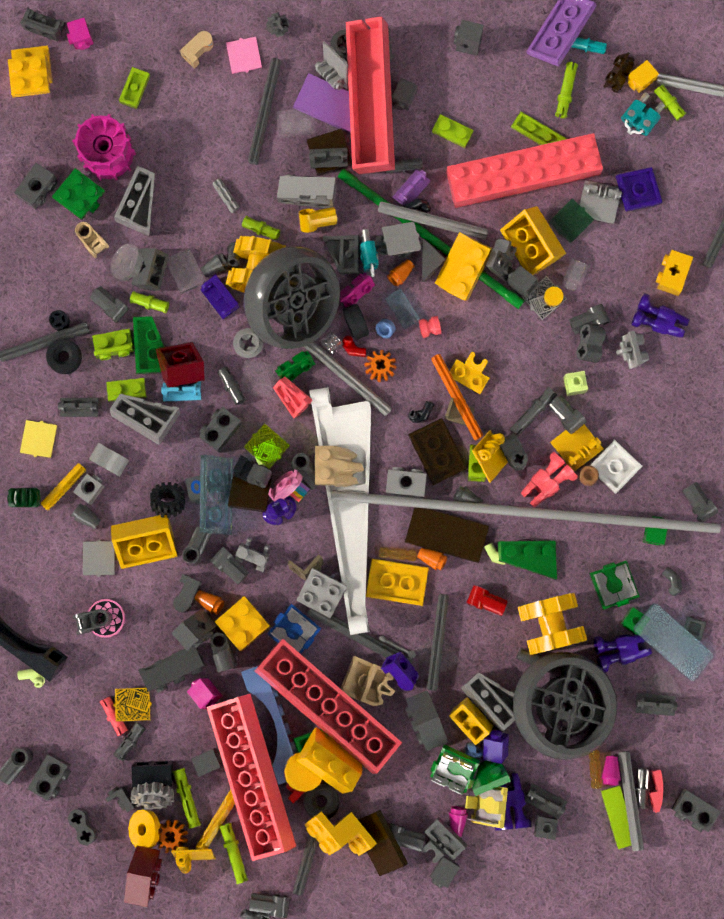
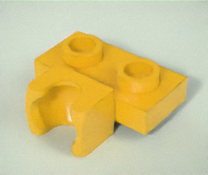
M471 352L465 364L456 359L450 369V373L454 380L481 394L490 379L482 374L488 360L484 359L481 364L477 365L474 363L476 354Z

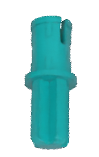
M577 37L571 47L585 50L586 53L590 51L605 54L607 44L590 40V38Z

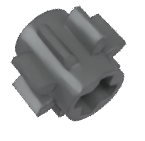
M279 12L267 18L266 27L271 35L276 34V37H280L285 32H288L289 21L285 15L280 16Z

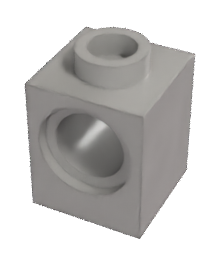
M86 474L73 492L92 505L105 486L101 484L103 480L95 474L92 477ZM94 483L95 489L91 493H87V485Z

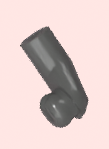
M667 567L662 572V575L670 581L671 587L668 589V592L672 596H676L682 591L681 578Z
M246 908L240 914L242 919H270L267 913H252Z

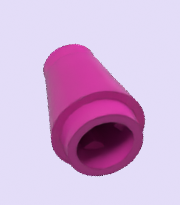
M606 756L601 777L603 785L618 786L619 781H621L618 757Z
M452 806L451 811H449L450 828L459 837H462L468 817L467 809L461 806Z

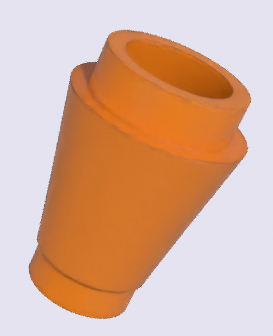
M406 259L390 270L387 278L396 287L403 285L415 266L409 259Z
M421 548L417 558L435 570H442L447 561V556L443 552Z
M201 590L197 592L194 599L211 614L215 613L216 615L221 612L225 603L221 597Z

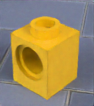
M646 60L629 74L628 84L632 90H637L640 93L657 80L659 73Z

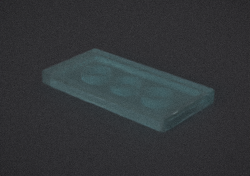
M201 455L200 533L232 535V508L228 507L232 485L233 459Z

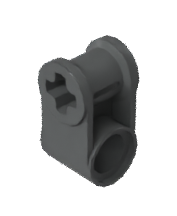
M513 432L504 438L505 441L500 445V448H502V452L512 469L520 471L526 467L528 457L517 435ZM516 457L523 459L521 465L519 462L515 463Z
M103 609L73 615L78 629L77 635L107 627L113 620L112 614ZM104 613L106 620L101 624L98 621V616Z

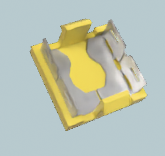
M499 786L477 796H466L465 808L474 809V815H471V819L467 818V820H471L472 823L504 828L508 788Z

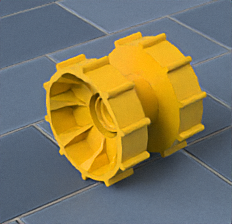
M240 236L239 239H236L233 253H236L240 258L248 260L245 269L232 268V271L229 270L226 285H229L233 290L244 293L249 276L257 264L268 254L285 248L286 245L255 236Z
M575 593L556 596L518 607L521 622L538 618L543 637L527 640L530 655L587 641L584 626L567 630L562 611L578 607Z

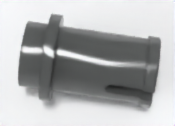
M231 242L227 246V263L230 266L239 265V256L233 253L236 242Z

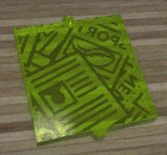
M264 423L256 434H252L253 437L244 448L270 469L278 459L282 458V454L289 448L290 444Z

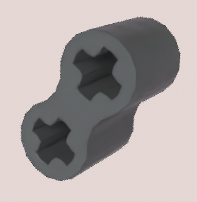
M585 324L581 328L580 344L576 352L579 360L593 363L600 361L602 357V344L606 337L604 328Z
M83 808L71 811L68 815V822L76 829L78 842L82 845L93 843L97 839L98 833L95 827L89 823L88 812ZM81 814L82 818L80 821H75L74 818ZM90 832L91 836L89 839H85L83 835Z

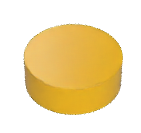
M550 287L544 294V301L549 306H558L563 300V292L558 287Z

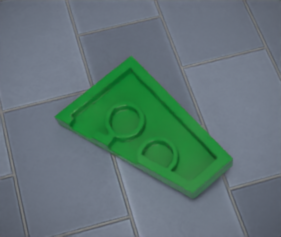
M133 317L136 374L161 373L156 349L163 348L164 346L153 317Z
M555 541L498 542L499 562L557 580Z

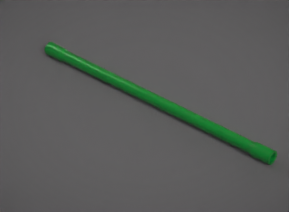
M345 168L339 173V179L359 191L379 206L380 202L390 203L359 181L356 176ZM394 217L402 224L413 222L410 220ZM414 222L419 236L448 256L451 247L420 224ZM482 271L479 277L480 281L501 295L515 308L519 309L525 301L523 298Z

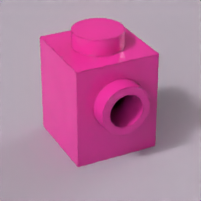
M85 18L67 23L69 29L67 38L70 45L73 44L76 50H85L90 45H93Z
M207 678L196 679L187 691L200 709H207L206 707L214 705L222 697V694L210 679Z

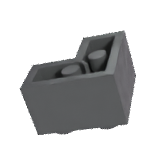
M428 690L407 698L408 707L405 709L409 719H414L410 722L414 732H419L415 734L419 745L424 744L426 751L448 743Z

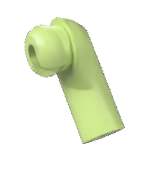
M493 542L484 546L492 562L505 565V563L499 562L498 551Z
M33 669L20 670L17 673L19 680L30 679L37 688L42 687L45 683V678Z

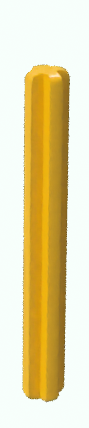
M231 789L196 844V849L199 846H210L220 829L219 826L224 823L234 807L235 802Z

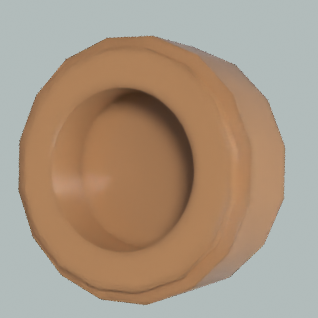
M585 466L579 473V480L587 486H592L599 478V473L593 466Z

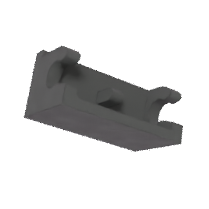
M27 8L20 22L24 30L57 42L65 26V22L62 20H55L36 13Z

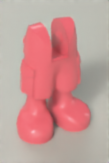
M555 452L549 456L551 461L545 470L540 468L521 492L525 498L534 489L537 490L539 495L535 496L530 502L533 507H536L545 499L560 490L559 484L563 481H575L578 478L568 465L553 479L550 478L557 469L565 464L564 460Z

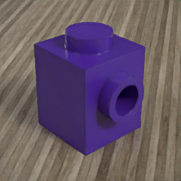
M491 730L490 734L484 738L483 760L502 764L508 756L509 734L502 733L499 730Z

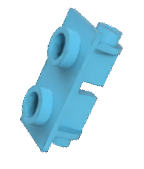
M201 381L169 388L166 383H163V387H161L163 402L201 400Z

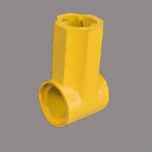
M308 208L300 210V229L304 233L316 231L319 227L336 225L337 215L335 208L321 210Z

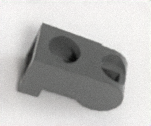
M183 574L180 582L184 583V586L179 596L173 601L175 610L182 613L190 610L202 584Z

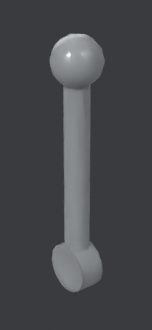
M385 636L379 637L380 642L402 651L409 658L412 659L416 656L414 651H408L387 640Z

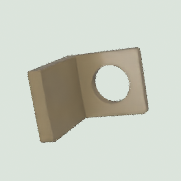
M451 398L445 419L466 426L453 402L454 398ZM469 407L473 414L475 408Z
M318 555L304 571L292 561H288L289 569L304 581L307 580L312 568L320 571L321 566L324 564L321 555Z

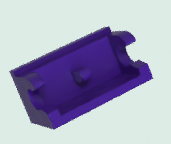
M216 274L201 286V292L222 319H225L240 308L237 301Z

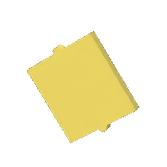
M26 420L20 453L30 454L34 457L51 458L57 425L47 424L43 421Z

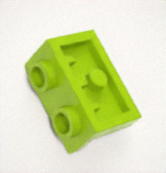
M130 329L92 336L95 349L94 356L97 359L100 358L101 361L109 360L114 355H119V357L129 356L130 352H134Z

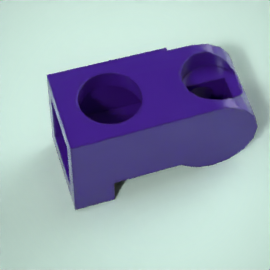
M402 652L387 657L381 667V670L385 674L390 673L397 681L398 686L405 691L412 690L419 677L417 671Z

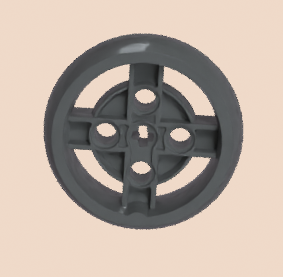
M291 246L268 254L254 268L245 287L244 311L251 329L265 343L277 348L295 349L314 342L329 328L337 313L340 299L337 275L331 264L321 254L309 248ZM307 262L312 268L315 277L312 278L306 272L301 271V263ZM273 318L277 323L283 325L284 332H274L269 319Z
M557 652L538 659L522 674L514 693L513 712L521 735L531 747L550 758L572 760L592 753L608 738L616 720L617 699L609 677L598 664L576 653ZM563 666L561 676L551 679L542 688L536 687L539 680L549 670ZM585 676L594 687L598 706L594 705L593 696L584 684ZM569 682L573 685L571 691L567 688ZM547 695L550 698L548 705L544 702V698ZM532 706L536 707L541 723L547 728L545 737L540 733L534 722ZM583 706L586 710L584 716H582L580 712ZM560 720L563 723V727L561 730H559L557 726L558 721ZM589 723L593 724L591 730L583 739L567 746L570 735L580 732Z

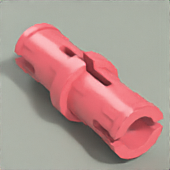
M109 696L101 700L100 704L108 716L106 719L108 722H111L117 737L129 731L124 721L116 722L112 697Z

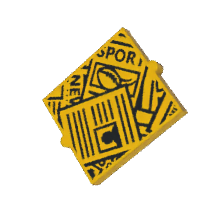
M147 688L115 689V704L113 706L115 707L116 722L150 720V706L152 703L150 702Z

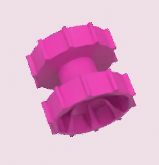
M92 114L91 118L81 125H77L79 129L72 142L79 153L77 155L80 162L84 161L85 163L83 167L86 172L90 171L101 181L102 179L113 178L118 180L117 177L123 175L127 170L131 171L130 165L136 152L132 148L129 134L126 135L125 133L126 127L124 123L120 124L110 114L108 116H94ZM109 145L107 150H100L102 146Z

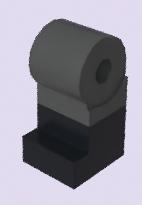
M240 455L233 469L235 477L262 488H266L272 476L270 470L249 461L248 458Z

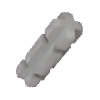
M220 178L215 180L213 186L231 213L236 212L239 209V205L234 201L233 196Z

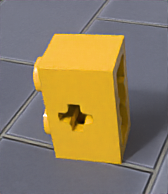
M671 250L668 255L665 254L661 264L664 266L663 272L659 271L656 278V283H659L657 289L679 296L693 257ZM672 269L675 270V275H674V276L671 275V274H672V271H671Z
M468 697L454 707L449 715L475 745L489 735L493 728V724Z

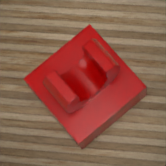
M289 784L285 786L292 793L288 799L293 804L304 793L293 789Z

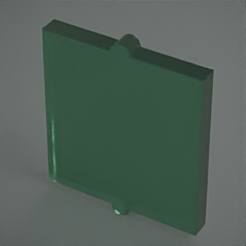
M572 198L549 223L558 231L559 235H562L571 244L594 219L585 211V207H581Z

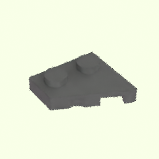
M359 235L323 236V241L339 273L359 274Z

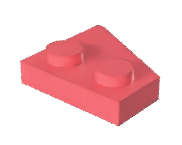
M286 377L280 379L273 387L293 419L301 415L312 402L308 395Z

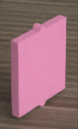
M256 37L240 38L237 41L226 42L232 74L244 71L248 73L249 70L262 68Z

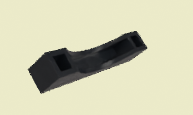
M0 617V646L49 682L60 673L68 658L65 654L54 646L38 644L24 638L10 628Z

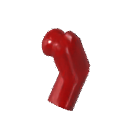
M349 335L343 338L342 347L348 355L366 357L367 348L357 347L353 338Z

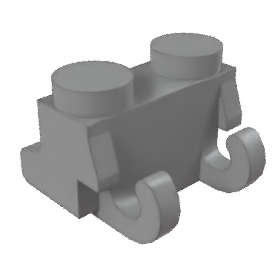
M248 537L246 545L244 543L239 545L235 560L241 564L243 560L257 565L256 570L264 572L270 556L268 554L270 545L266 544L264 551L260 552L249 547L252 538Z

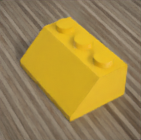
M537 206L524 209L500 229L504 238L511 241V246L517 248L515 256L522 267L532 275L555 263L566 254Z
M459 232L435 284L464 301L469 300L488 261L492 248Z
M158 515L111 526V540L121 569L178 557L172 526L167 515L164 518Z
M317 727L314 728L296 759L297 762L342 794L352 792L362 775V764Z

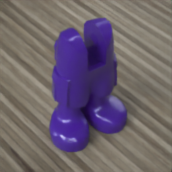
M644 293L631 325L634 327L648 325L652 326V331L683 338L685 331L674 325L677 323L688 326L690 320L667 306L662 305L658 308L650 303V295ZM643 312L655 315L656 319L646 316Z
M286 497L270 503L267 506L266 513H262L263 519L271 525H281L283 523L282 516L290 520L296 512L295 500L291 497Z
M625 634L616 636L614 641L609 642L604 641L601 636L594 637L596 654L615 649L618 650V653L597 656L598 665L604 672H608L609 666L612 663L619 661L621 665H625L651 655V648L639 650L637 643L649 641L648 635L631 636Z
M511 773L512 788H508L504 828L495 827V831L513 829L510 807H514L515 829L532 827V822L523 813L522 807L526 805L518 773Z

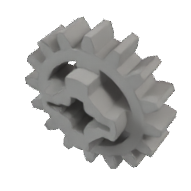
M146 782L143 785L138 784L137 787H133L131 800L132 804H136V807L142 806V809L160 810L167 808V805H172V802H174L173 789H169L170 786H163V783L153 782L148 784Z

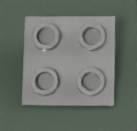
M323 41L324 61H319L315 64L316 71L335 90H341L343 87L347 90V61L341 58L332 46Z
M585 180L577 216L614 224L622 191H619V187Z
M312 568L296 601L331 618L347 586Z

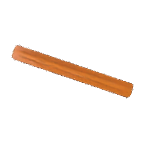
M441 354L433 356L431 360L451 398H454L453 401L473 439L478 440L482 438L483 432Z

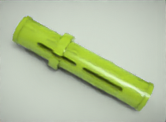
M573 62L566 63L561 92L557 97L558 106L555 116L559 117L561 114V119L567 118L569 103L572 102L571 94L578 68L577 63H574V66H572Z
M185 768L172 771L178 787L176 791L180 794L189 829L198 827L201 823L190 790L192 787L188 783Z
M226 823L219 826L224 839L223 846L227 849L236 884L244 883L243 881L246 882L249 879L247 878L238 848L239 841L235 838L232 823Z

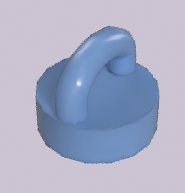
M381 319L376 325V332L382 338H390L396 330L394 323L389 319Z
M467 742L465 754L475 759L483 756V749L476 747L473 742Z

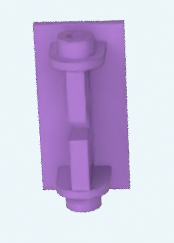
M415 170L395 193L393 198L401 205H405L416 199L431 180L426 177L427 174L423 170Z

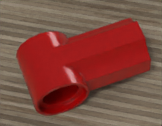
M473 585L466 603L476 606L478 609H485L502 616L508 601L490 594L488 590Z

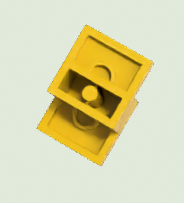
M48 45L11 50L12 59H8L12 97L50 93L49 83H52Z
M321 811L304 824L309 835L315 837L320 843L321 850L329 855L349 843L351 851L360 856L377 844L352 812L332 825Z

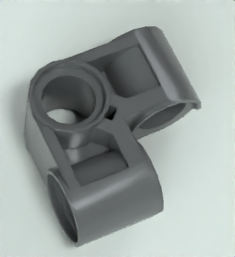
M222 632L213 634L210 644L217 672L234 668L237 662L234 659V652L229 638ZM219 635L225 640L224 645L221 647L217 646L214 642L216 636Z

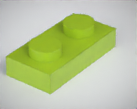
M132 67L119 98V103L137 109L149 81L150 73Z
M441 114L432 129V133L463 148L468 144L474 131Z
M145 378L106 382L109 402L116 401L120 394L136 398H147Z

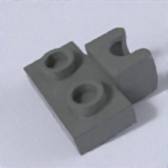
M497 239L494 249L492 248L486 267L500 280L507 281L513 265L509 260H513L517 248L511 246V241Z
M440 817L425 830V833L431 839L423 846L422 852L434 850L436 856L433 858V863H437L445 853L454 860L467 847V844Z

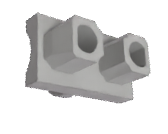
M630 331L628 334L621 336V349L617 350L616 354L617 356L623 355V359L627 361L629 369H634L649 361L648 353L646 351L640 352L639 346L643 345L645 341L643 334H635V331Z

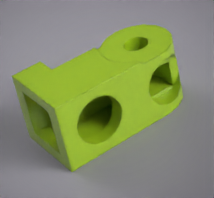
M470 444L468 481L485 482L486 476L472 452L476 445Z

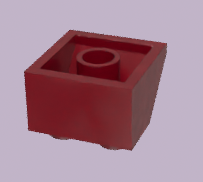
M193 342L156 349L162 378L168 388L189 383L194 384L205 380L204 361Z

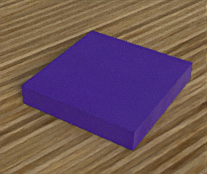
M652 167L616 176L619 191H622L621 197L626 212L662 203Z

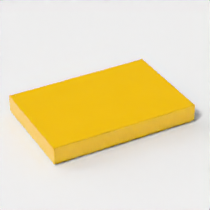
M371 559L366 597L423 606L429 568Z

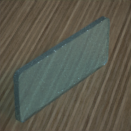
M652 604L634 627V631L691 681H694L713 657V654L658 604Z

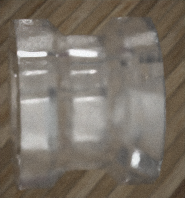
M331 331L327 333L325 339L319 341L331 355L335 353L337 347L343 345L342 341Z

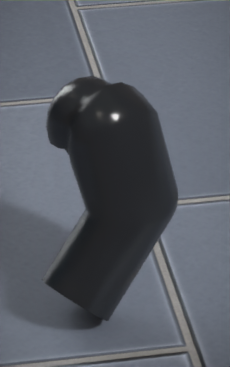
M419 198L403 205V207L412 210L421 209L424 213H428L431 210L429 202Z
M426 401L422 410L410 411L408 414L410 421L413 423L426 421L434 404Z

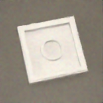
M616 440L590 465L597 469L599 479L615 494L642 467Z

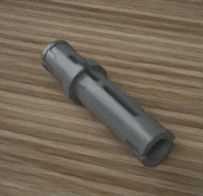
M548 387L538 399L535 398L531 407L510 428V431H513L519 437L542 411L544 412L547 409L546 406L557 394Z

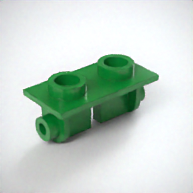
M307 350L305 352L301 351L292 357L294 364L291 365L288 360L278 366L275 372L280 379L286 377L293 381L296 376L310 370L315 365V362Z

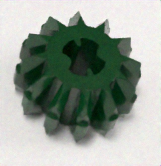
M11 488L8 490L7 495L8 506L38 507L41 501L40 490L37 488Z

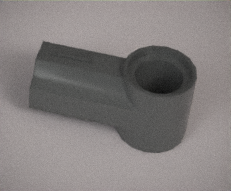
M102 286L96 288L90 296L92 301L101 307L104 313L111 317L115 323L129 310L118 298L115 299Z
M599 304L588 309L587 312L569 319V322L576 335L580 333L581 328L585 324L600 327L599 325H606L610 320L603 304Z
M562 395L557 396L549 404V408L557 415L563 427L571 435L587 423L584 416L577 409L574 410Z
M296 454L292 460V468L298 470L303 476L302 479L311 490L319 486L315 485V466L306 454ZM302 458L305 460L306 465L298 467L295 460Z
M697 482L682 490L693 507L694 515L697 514L699 522H704L718 513L715 504L706 497Z
M198 526L182 554L183 559L190 566H196L201 562L202 554L212 535L211 532ZM190 552L197 553L195 560L190 561L187 559Z
M224 547L210 560L211 563L221 572H225L237 585L249 574Z
M27 747L14 750L11 757L0 769V780L10 785L24 767L32 761V751ZM20 752H23L26 756L24 762L18 758Z
M388 823L400 847L421 852L425 839L424 834L407 830L403 826L398 827L395 824Z
M252 893L249 911L267 913L277 918H287L290 897H280L277 894L270 896Z

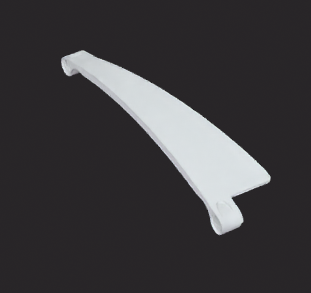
M328 387L309 390L319 446H338L349 449L357 454V458L352 460V462L361 463L364 471L353 474V477L357 478L358 484L348 487L326 485L341 581L342 584L347 586L344 591V599L350 635L370 632L365 606L369 503L331 500L332 491L369 494L370 403L364 401L332 407Z

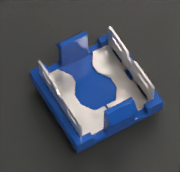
M291 604L284 614L280 613L273 621L275 625L267 635L277 643L284 639L301 654L314 642V637L322 628Z

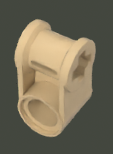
M87 222L77 224L75 228L76 235L95 259L102 250L109 248V245L97 234ZM83 229H89V233L86 236H81L80 233Z

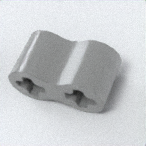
M100 443L97 444L89 458L90 461L119 477L129 462L127 458Z

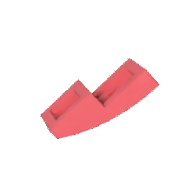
M660 769L650 771L655 790L649 791V799L652 810L655 813L660 812L663 800V778Z

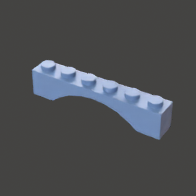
M256 666L241 673L247 691L264 703L274 720L277 731V751L272 767L278 785L287 782L284 775L286 762L292 755L298 752L294 741L290 742L288 736L291 734L289 724H284L282 718L285 715L282 704L278 705L276 697L279 696L278 691L254 671L258 667Z

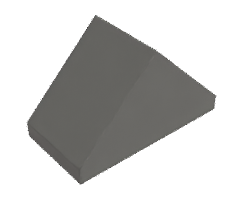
M423 241L422 282H426L444 265L445 259L427 241Z

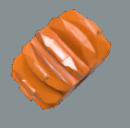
M380 350V355L373 351L374 358L368 355L367 360L369 362L364 363V366L369 368L365 372L366 374L372 373L370 376L371 380L377 376V382L379 383L381 382V377L388 381L387 374L393 377L394 373L391 370L397 369V366L393 365L396 360L395 358L389 359L391 356L390 352L384 356V350ZM377 363H384V369L378 370Z
M170 819L166 820V826L163 823L160 824L161 830H158V834H160L158 842L161 841L162 844L158 848L161 849L166 846L165 853H168L170 848L177 850V847H184L181 842H188L187 838L182 837L187 835L188 831H181L185 826L184 824L177 827L178 820H174L173 825ZM169 831L170 834L172 832L175 833V841H173V839L170 841L167 839L169 837Z

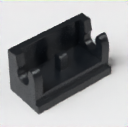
M173 760L134 762L131 767L132 788L137 787L138 784L143 785L146 782L148 784L153 782L163 783V786L170 787L173 785Z

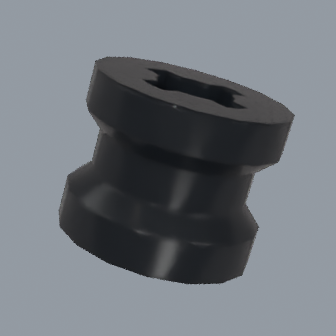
M56 310L50 314L49 323L55 330L60 331L69 327L70 319L65 312Z

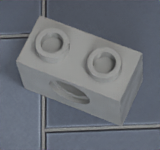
M392 467V470H388L386 495L424 498L427 474H424L423 470L412 469L411 472H406L404 468ZM409 478L412 484L409 487H404L401 485V480Z

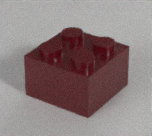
M137 845L127 871L124 903L148 907L150 899H154L156 892L154 886L159 885L161 876L158 873L162 866V859H159L160 850Z

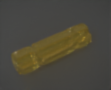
M381 547L379 549V557L416 561L417 551L395 548L390 550Z
M599 750L589 754V759H591L589 766L592 789L602 788V780H600L601 765L598 759L600 758Z

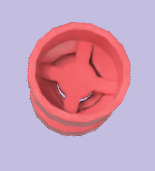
M438 316L431 317L428 322L426 319L419 320L422 338L429 337L430 333L434 335L442 334Z

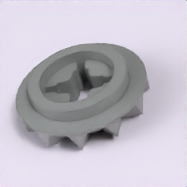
M251 328L240 330L233 340L235 352L241 357L248 359L257 357L262 351L264 344L263 340ZM252 337V344L255 347L249 346L245 350L243 341H248Z

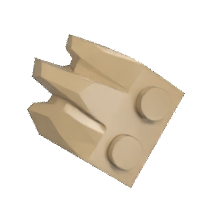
M315 446V485L348 487L358 484L357 478L353 477V474L364 471L361 463L352 462V460L357 458V454L349 449L338 446Z
M353 656L340 689L349 697L371 706L383 705L384 701L381 695L392 696L395 692L387 684V681L393 680L394 677L390 673L385 674L381 670V666Z

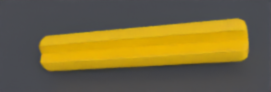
M78 463L46 496L41 505L46 510H50L86 472V469Z

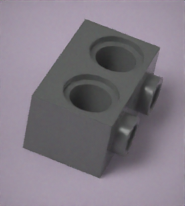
M224 407L220 410L217 409L211 416L212 421L209 425L205 424L199 432L201 434L199 438L218 453L242 424L240 419ZM223 417L230 418V423L226 426L220 424ZM212 432L218 433V438L215 441L209 440V434Z
M51 753L47 754L28 790L47 801L51 800L52 797L56 798L61 790L59 787L62 780L66 781L71 773V770H69L71 765ZM54 764L60 766V773L58 775L52 772ZM44 781H47L50 784V790L48 792H45L42 789V783Z
M686 789L682 790L671 808L676 812L674 816L682 821L688 819L692 822L691 826L699 832L703 830L709 832L721 812ZM685 801H689L691 804V808L687 812L682 810V804ZM702 812H706L708 815L704 823L699 821V815Z

